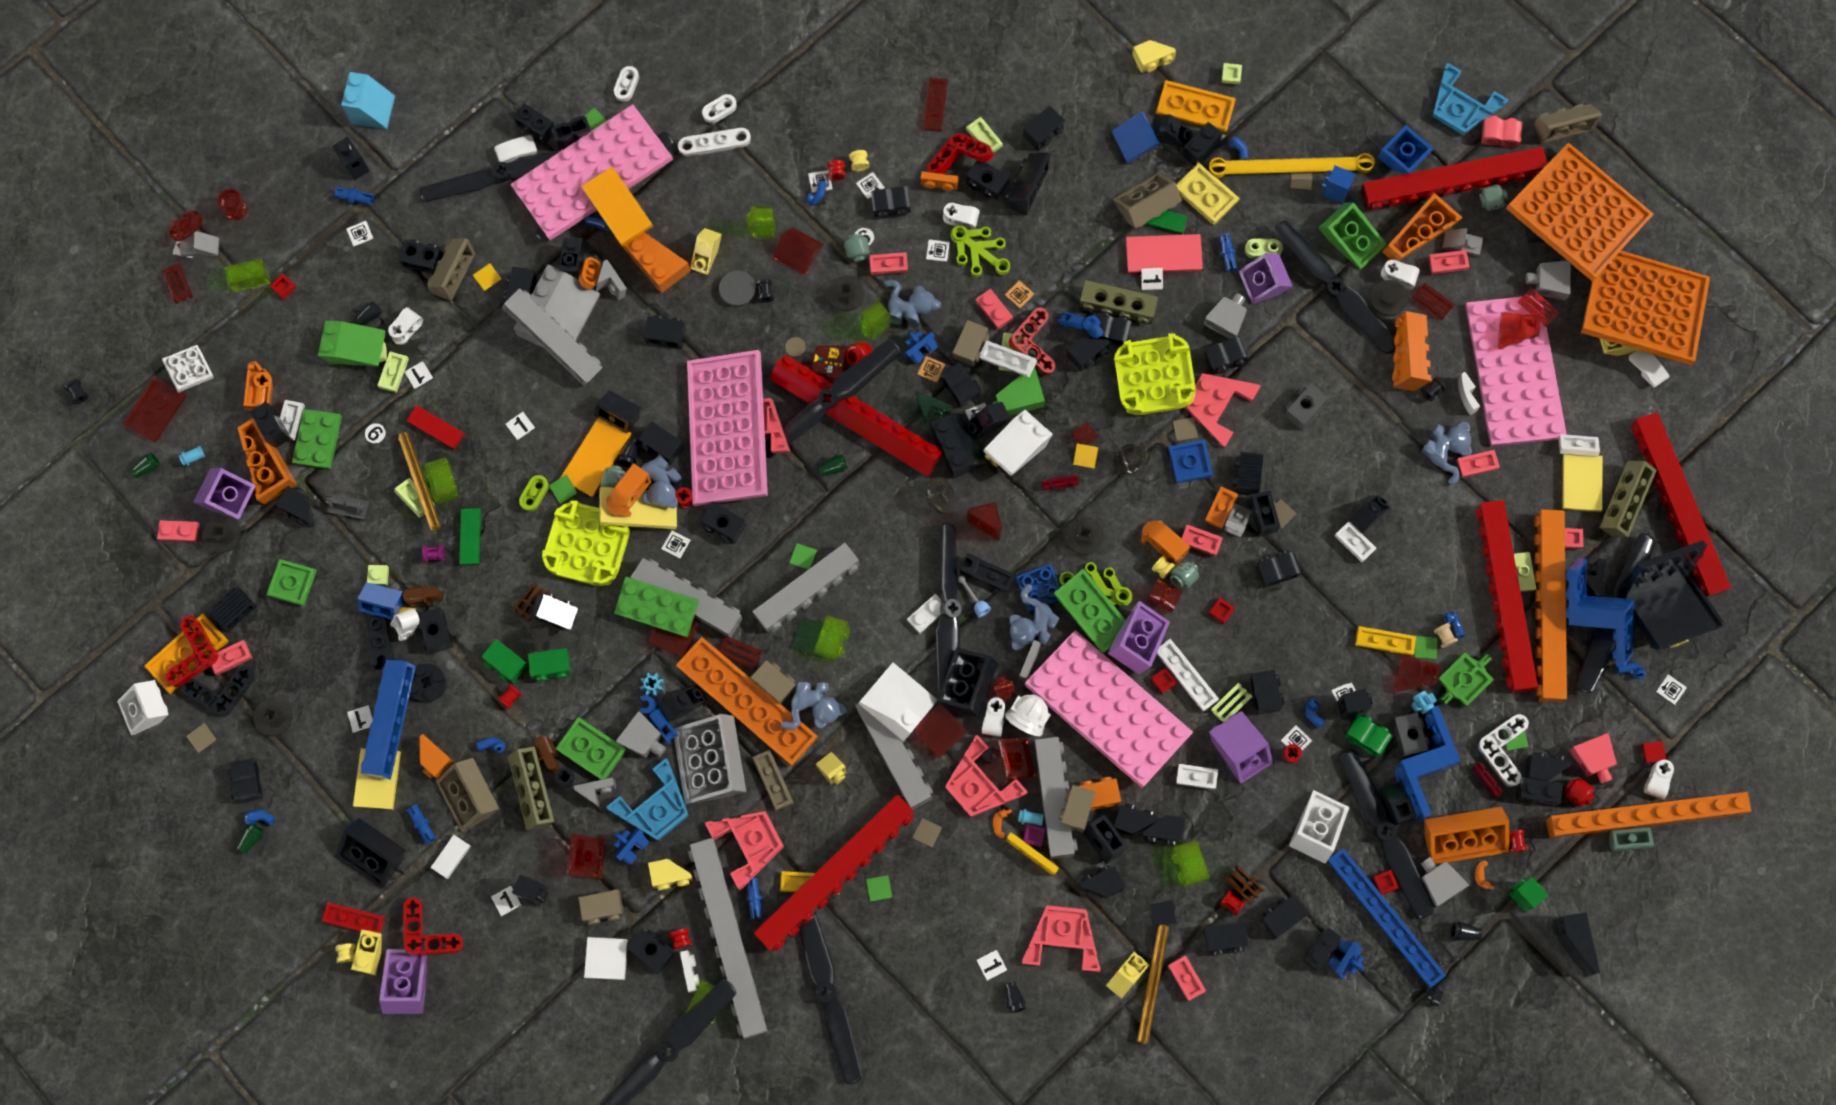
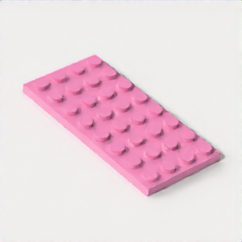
M632 104L591 131L588 135L580 138L513 182L511 186L548 239L552 240L597 210L582 189V185L613 166L629 189L672 161L673 158Z
M1541 295L1467 302L1465 307L1490 447L1558 440L1560 434L1567 435Z
M754 350L687 361L693 505L700 506L711 504L712 502L721 503L768 496L761 352Z
M1076 630L1024 684L1141 788L1152 779L1193 733V731Z

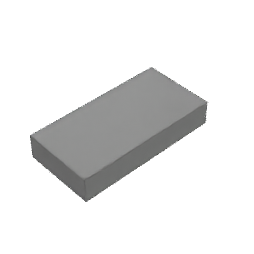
M1034 640L1019 676V679L1022 681H1027L1041 646L1038 641Z

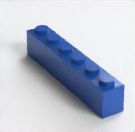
M386 660L382 670L383 675L378 688V698L374 706V715L370 724L368 742L365 746L364 760L361 763V774L370 778L391 780L416 669V666L407 661Z

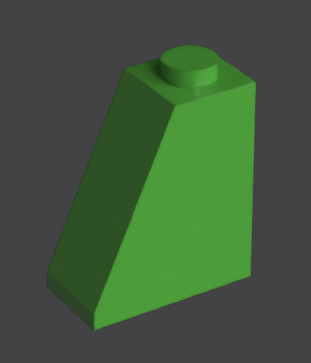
M1035 366L1030 377L1020 375L996 394V401L993 404L1003 402L1009 416L1021 413L1024 410L1030 411L1044 407L1045 400Z

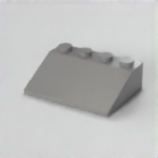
M547 265L531 296L536 304L539 303L545 308V313L550 318L554 317L564 331L568 330L573 335V340L576 342L601 294L594 289L582 287L576 278L551 265ZM516 322L514 330L517 336L541 346Z
M719 714L674 728L679 734L678 737H674L685 805L730 797L746 792L734 716Z

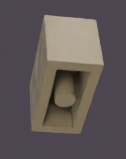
M967 320L953 351V359L974 367L975 363L980 361L983 345L990 339L988 328Z
M766 660L751 676V679L783 705L796 690V685L794 684L796 681L788 674L783 675L780 672L781 668L772 661L770 664Z
M1072 785L1071 790L1067 789L1064 798L1065 801H1068L1066 809L1061 808L1058 818L1062 820L1061 826L1084 832L1095 791Z
M618 889L579 897L582 921L588 923V925L599 924L600 920L603 919L616 921L620 919L619 916L624 915L621 893Z

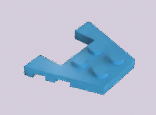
M1447 63L1432 117L1460 134L1465 135L1483 122L1485 118L1505 106L1509 99L1494 91L1485 105L1479 103L1453 87L1462 71Z
M667 758L652 769L665 785L644 803L632 811L622 797L619 796L607 806L609 811L658 841L689 816Z

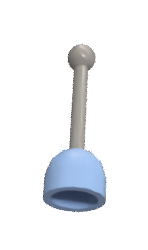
M959 576L958 582L963 584L975 601L974 611L977 616L982 617L991 610L988 603L979 601L965 582V577Z

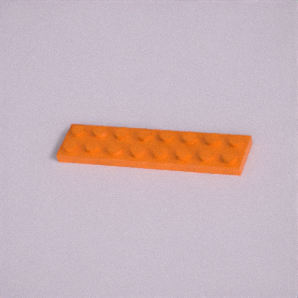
M703 637L676 664L678 669L791 766L800 759L818 738L802 722L793 730L782 728V722L793 721L791 713Z

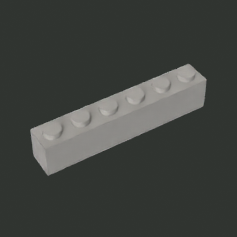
M519 288L502 306L522 328L583 386L603 368L600 365L601 362L596 357H591L584 345L576 343L573 340V335L568 330L564 331L554 317L550 318L545 313V308L539 303L536 304L526 290L522 291Z
M846 543L842 544L753 610L755 618L767 633L777 631L782 626L781 623L785 620L793 619L797 615V611L801 608L806 609L813 603L812 600L817 596L819 598L824 596L828 592L827 589L832 585L837 586L848 573L851 575L856 572L860 565L859 559Z
M642 558L631 578L699 599L694 618L731 639L742 621V616L737 608L733 606L728 608L723 605L724 602L718 597L714 596V598H711L704 589L692 587V583L687 579L681 578L680 580L675 577L673 571L667 568L663 570L658 567L659 564L654 560Z
M856 704V710L907 804L912 809H915L932 800L930 794L933 791L928 782H923L921 777L924 774L919 765L915 767L912 761L915 758L910 748L906 750L903 745L905 740L902 741L861 705Z
M1059 737L1037 739L1034 744L1050 859L1073 857L1074 851H1077V841L1072 839V831L1075 830L1061 826L1062 820L1058 819L1061 808L1066 809L1068 801H1065L1064 798L1067 789H1069L1068 780L1064 781L1063 774L1067 773L1066 762L1061 759V754H1064L1063 742H1059Z

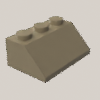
M1579 104L1572 109L1566 110L1563 108L1552 114L1543 113L1539 115L1534 123V128L1540 144H1545L1593 131L1602 114L1591 104Z
M1159 172L1112 199L1127 223L1135 228L1145 225L1152 218L1159 217L1162 212L1174 208L1182 201L1176 183Z
M451 239L450 243L445 246L444 255L437 262L434 275L428 280V288L431 294L452 301L475 255L468 239Z
M473 758L454 763L436 780L461 832L490 818L499 809Z

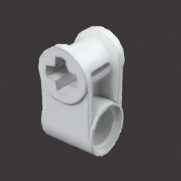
M949 203L944 207L943 220L948 225L964 226L968 230L976 229L980 211L976 207Z
M1389 260L1381 271V277L1385 281L1397 284L1403 288L1413 289L1420 270L1412 265Z
M409 308L403 309L388 330L393 342L398 345L405 344L415 331L421 327L423 318Z
M413 608L394 615L390 625L398 633L399 641L406 640L414 635L419 624V617Z
M992 698L988 702L982 734L1001 737L1005 713V703L1002 699ZM995 703H998L1002 709L994 712V708L991 706H995Z
M1661 760L1652 766L1644 787V793L1662 800L1665 799L1674 772L1673 764L1670 761ZM1661 766H1663V770L1666 771V772L1663 773V774H1662V770L1659 769V767H1661Z

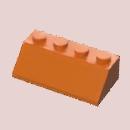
M1496 807L1424 819V836L1429 858L1431 857L1435 864H1442L1444 862L1448 863L1508 853L1509 819L1503 808Z

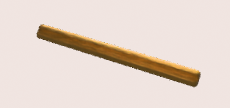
M407 432L399 434V441L429 527L432 531L439 530L441 524L410 436Z
M1166 925L1158 926L1137 1042L1141 1044H1147L1149 1041L1169 927Z

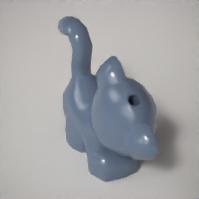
M890 279L884 282L886 287H894L888 301V316L891 317L890 323L894 325H901L903 318H906L908 326L919 327L920 320L918 315H927L941 307V302L935 299L930 292L925 291L923 286L915 287L909 301L906 302L898 297L902 288L898 281Z
M1467 422L1451 427L1445 435L1443 426L1438 424L1430 435L1434 441L1428 440L1421 451L1433 464L1453 473V476L1448 481L1450 485H1455L1459 481L1461 474L1458 467L1447 463L1448 450L1453 453H1459L1462 456H1470L1472 453L1470 447V425Z
M660 455L641 467L642 470L649 474L650 479L654 481L644 494L642 501L647 504L652 503L656 506H667L674 509L678 502L675 497V489L670 482L678 483L681 480V476L674 468L667 471L668 463ZM624 473L619 474V481L625 475Z
M1030 584L1023 587L1020 596L1023 603L1035 607V617L1031 621L1019 615H1010V633L1013 640V650H1020L1025 645L1031 644L1036 636H1039L1040 643L1045 646L1051 636L1047 630L1049 628L1054 629L1059 621V617L1052 612L1047 604L1028 596L1029 592L1032 591V585Z
M800 682L791 701L793 721H784L781 726L787 730L796 729L801 724L799 711L807 707H812L814 724L818 729L833 722L838 716L845 714L847 710L843 704L838 703L833 697L823 696L829 689L828 683H817L815 690H810V683Z

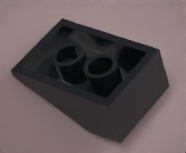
M1587 912L1566 915L1553 920L1552 930L1554 936H1557L1559 943L1586 977H1590L1600 973Z

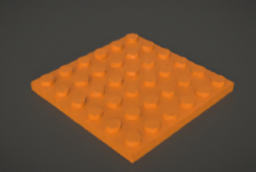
M1569 142L1506 207L1509 212L1592 282L1654 215Z
M1620 251L1591 283L1581 333L1693 366L1696 360L1710 277Z

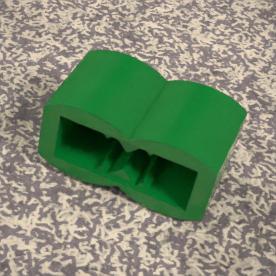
M1358 715L1344 737L1378 758L1389 743L1392 735L1386 727L1381 725L1378 727L1372 723L1373 720L1370 717Z

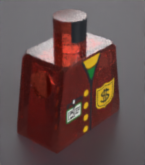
M816 346L814 355L803 354L802 365L812 366L811 371L834 384L838 376L844 372L847 346Z

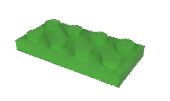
M1083 568L1053 594L1098 650L1104 653L1111 647L1114 638L1126 620Z
M625 577L614 614L688 637L699 599Z

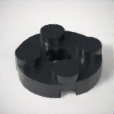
M433 664L416 665L410 691L411 696L422 703H430L435 699H439L444 694L447 686L442 670ZM429 678L431 686L427 685V688H423V680Z

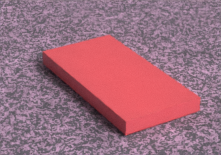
M1200 234L1126 237L1128 274H1141V269L1163 268V273L1203 270Z

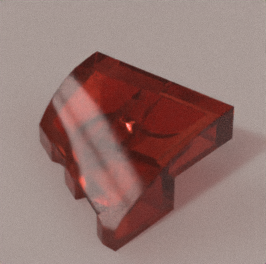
M1501 311L1498 349L1502 350L1504 347L1539 336L1542 317L1533 314Z
M1401 654L1394 692L1437 684L1442 665Z

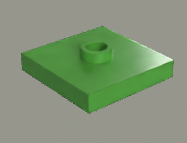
M279 559L266 595L304 606L317 570Z

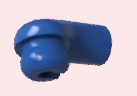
M1239 137L1229 139V147L1232 149L1236 148L1239 151V160H1249L1247 145Z
M819 181L816 193L814 195L808 193L805 201L810 203V205H816L824 197L827 183Z
M1453 611L1445 613L1444 621L1450 623L1457 639L1465 637L1457 613Z
M1634 661L1627 662L1624 667H1616L1618 674L1628 672L1637 679H1643L1646 676L1645 669Z
M1313 698L1306 703L1305 715L1308 720L1319 728L1325 721L1317 715L1320 703L1317 699Z
M489 737L476 742L479 751L490 748L496 753H502L505 750L504 742L496 737Z
M262 809L249 811L245 815L244 821L247 825H250L251 823L255 824V821L261 820L271 826L276 817Z

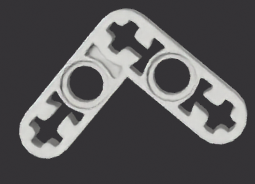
M1521 714L1510 718L1483 737L1478 743L1479 752L1503 784L1508 787L1518 785L1521 774L1501 747L1528 728V719ZM1516 720H1522V728L1519 726L1512 732L1510 727L1516 723ZM1506 730L1508 732V739H1500L1498 731ZM1484 741H1485L1486 743H1489V742H1490V743L1492 744V745L1490 746V749H1491L1493 752H1494L1495 750H1497L1498 753H1495V754L1490 758L1489 755H1490L1492 752H1491L1488 748H1487V749H1484V748H1483V746L1485 745ZM1500 756L1504 759L1505 764L1503 767L1495 765V757ZM1507 766L1510 767V769L1507 770L1510 775L1514 774L1516 776L1514 781L1509 782L1507 780V778L1509 777L1508 773L1505 771L1502 774L1501 772Z

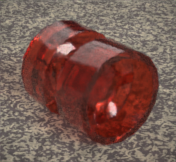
M232 188L225 189L219 194L217 203L229 219L236 221L243 219L247 215L248 205L237 190Z
M1158 579L1148 598V602L1156 606L1162 605V609L1172 613L1183 591L1174 586L1169 588L1168 583Z

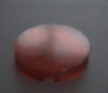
M196 210L185 212L181 220L176 219L169 229V235L176 242L185 240L197 231L203 219Z

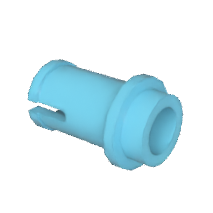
M201 446L185 453L183 451L179 455L183 466H189L191 462L205 457Z
M1026 809L1024 811L1020 810L1018 822H1022L1021 824L1023 825L1028 823L1042 826L1044 814L1029 812Z

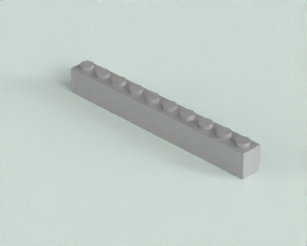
M711 838L691 844V850L688 851L690 861L695 862L696 869L693 872L696 881L701 883L702 888L699 889L701 900L706 901L707 907L704 908L706 918L711 919L712 926L709 927L712 939L716 938L718 946H714L717 958L721 957L723 965L720 966L723 977H727V981L737 991V994L733 997L734 1004H731L733 1016H737L739 1023L736 1024L739 1036L743 1035L744 1039L768 1033L715 841Z

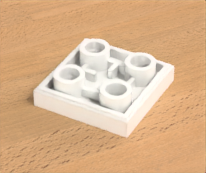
M198 345L162 359L177 392L213 379V374Z
M588 937L584 978L625 980L628 939Z

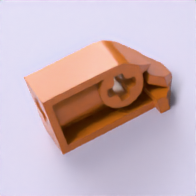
M256 361L249 362L243 404L245 411H251L265 401L271 405L273 382L270 374L265 369H262Z
M633 463L613 489L611 498L607 497L606 501L609 511L615 516L630 517L632 513L629 510L651 483L649 474Z
M1161 520L1148 522L1142 529L1141 543L1144 544L1147 541L1159 553L1165 555L1169 562L1177 565L1188 554L1190 546L1168 526L1163 524Z

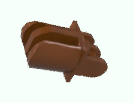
M534 581L523 598H519L520 600L513 611H518L520 616H525L527 621L530 622L533 618L529 617L530 613L528 610L530 607H533L536 596L549 593V591L544 590ZM525 602V603H526V606H525L524 608H522L521 606H522L523 603Z
M425 584L422 587L409 588L403 592V598L409 606L427 605L430 607L429 602L440 601L443 598L442 593L436 587L427 588Z
M538 736L534 741L538 761L541 764L545 763L552 773H556L559 770V766L555 757H558L559 754L551 739L546 736Z
M1236 865L1234 868L1238 873L1232 871L1230 876L1242 888L1229 876H1226L1224 879L1239 893V896L1251 905L1253 903L1252 900L1254 898L1257 899L1259 897L1258 894L1265 890L1255 879H1252ZM1251 883L1256 887L1254 891L1249 887ZM1245 889L1250 893L1248 897L1243 893Z

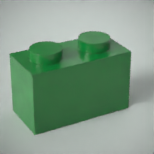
M497 639L481 656L485 661L484 665L491 671L496 669L500 673L498 676L506 683L511 681L515 684L529 667L524 660Z
M567 648L528 654L530 676L536 682H545L548 678L553 677L555 679H565L567 675H572L570 653Z
M1524 877L1511 887L1513 891L1509 893L1510 897L1524 913L1535 908L1549 896L1533 877L1527 880Z

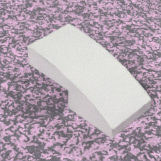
M532 135L504 142L494 148L499 162L506 163L512 162L519 157L535 155L537 153Z
M1637 350L1629 355V361L1641 371V376L1653 387L1669 378V374L1653 354Z
M1463 372L1458 379L1459 393L1467 412L1471 416L1477 412L1480 405L1471 394L1475 389V385L1466 372Z

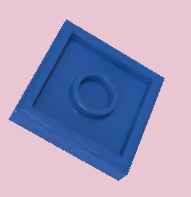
M1205 440L1168 446L1167 449L1175 484L1213 477Z

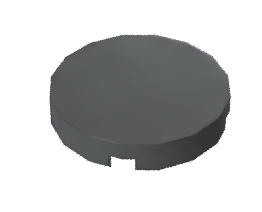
M735 270L722 277L719 283V293L727 305L732 307L745 306L756 295V284L748 273Z

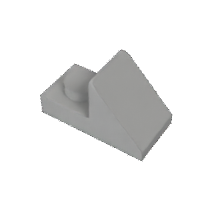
M1467 228L1446 231L1442 250L1451 252L1466 250L1467 255L1479 257L1483 237L1467 234Z
M195 231L194 237H180L179 254L181 257L218 256L219 238Z
M604 260L596 291L608 286L611 294L620 300L625 297L627 288L609 261Z
M1234 503L1224 531L1241 537L1252 510Z
M613 778L574 786V790L599 808L597 793L608 794L612 792V789H616V783Z

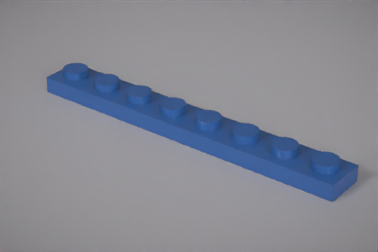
M1342 848L1327 860L1425 984L1431 988L1443 979L1446 974L1346 850Z

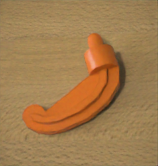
M1011 809L998 811L993 818L994 832L999 838L1005 837V834L1001 832L1002 818L1007 817V814L1012 812Z
M1481 861L1475 872L1476 882L1481 888L1494 890V886H1491L1490 882L1485 881L1484 867L1488 865V862Z

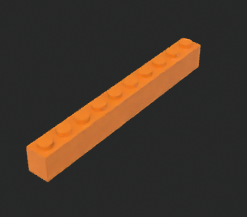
M1541 509L1534 518V526L1537 527V534H1535L1534 538L1537 552L1535 553L1534 561L1538 568V571L1535 572V583H1538V590L1535 591V601H1538V609L1536 608L1535 619L1538 620V627L1535 630V638L1538 639L1535 656L1538 658V665L1536 666L1535 673L1536 677H1539L1536 696H1539V702L1563 703L1567 700L1565 511Z
M1748 792L1554 815L1546 819L1549 839L1610 832L1611 830L1741 816L1752 812Z

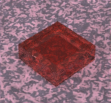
M1087 422L1072 433L1076 441L1083 445H1090L1099 437Z

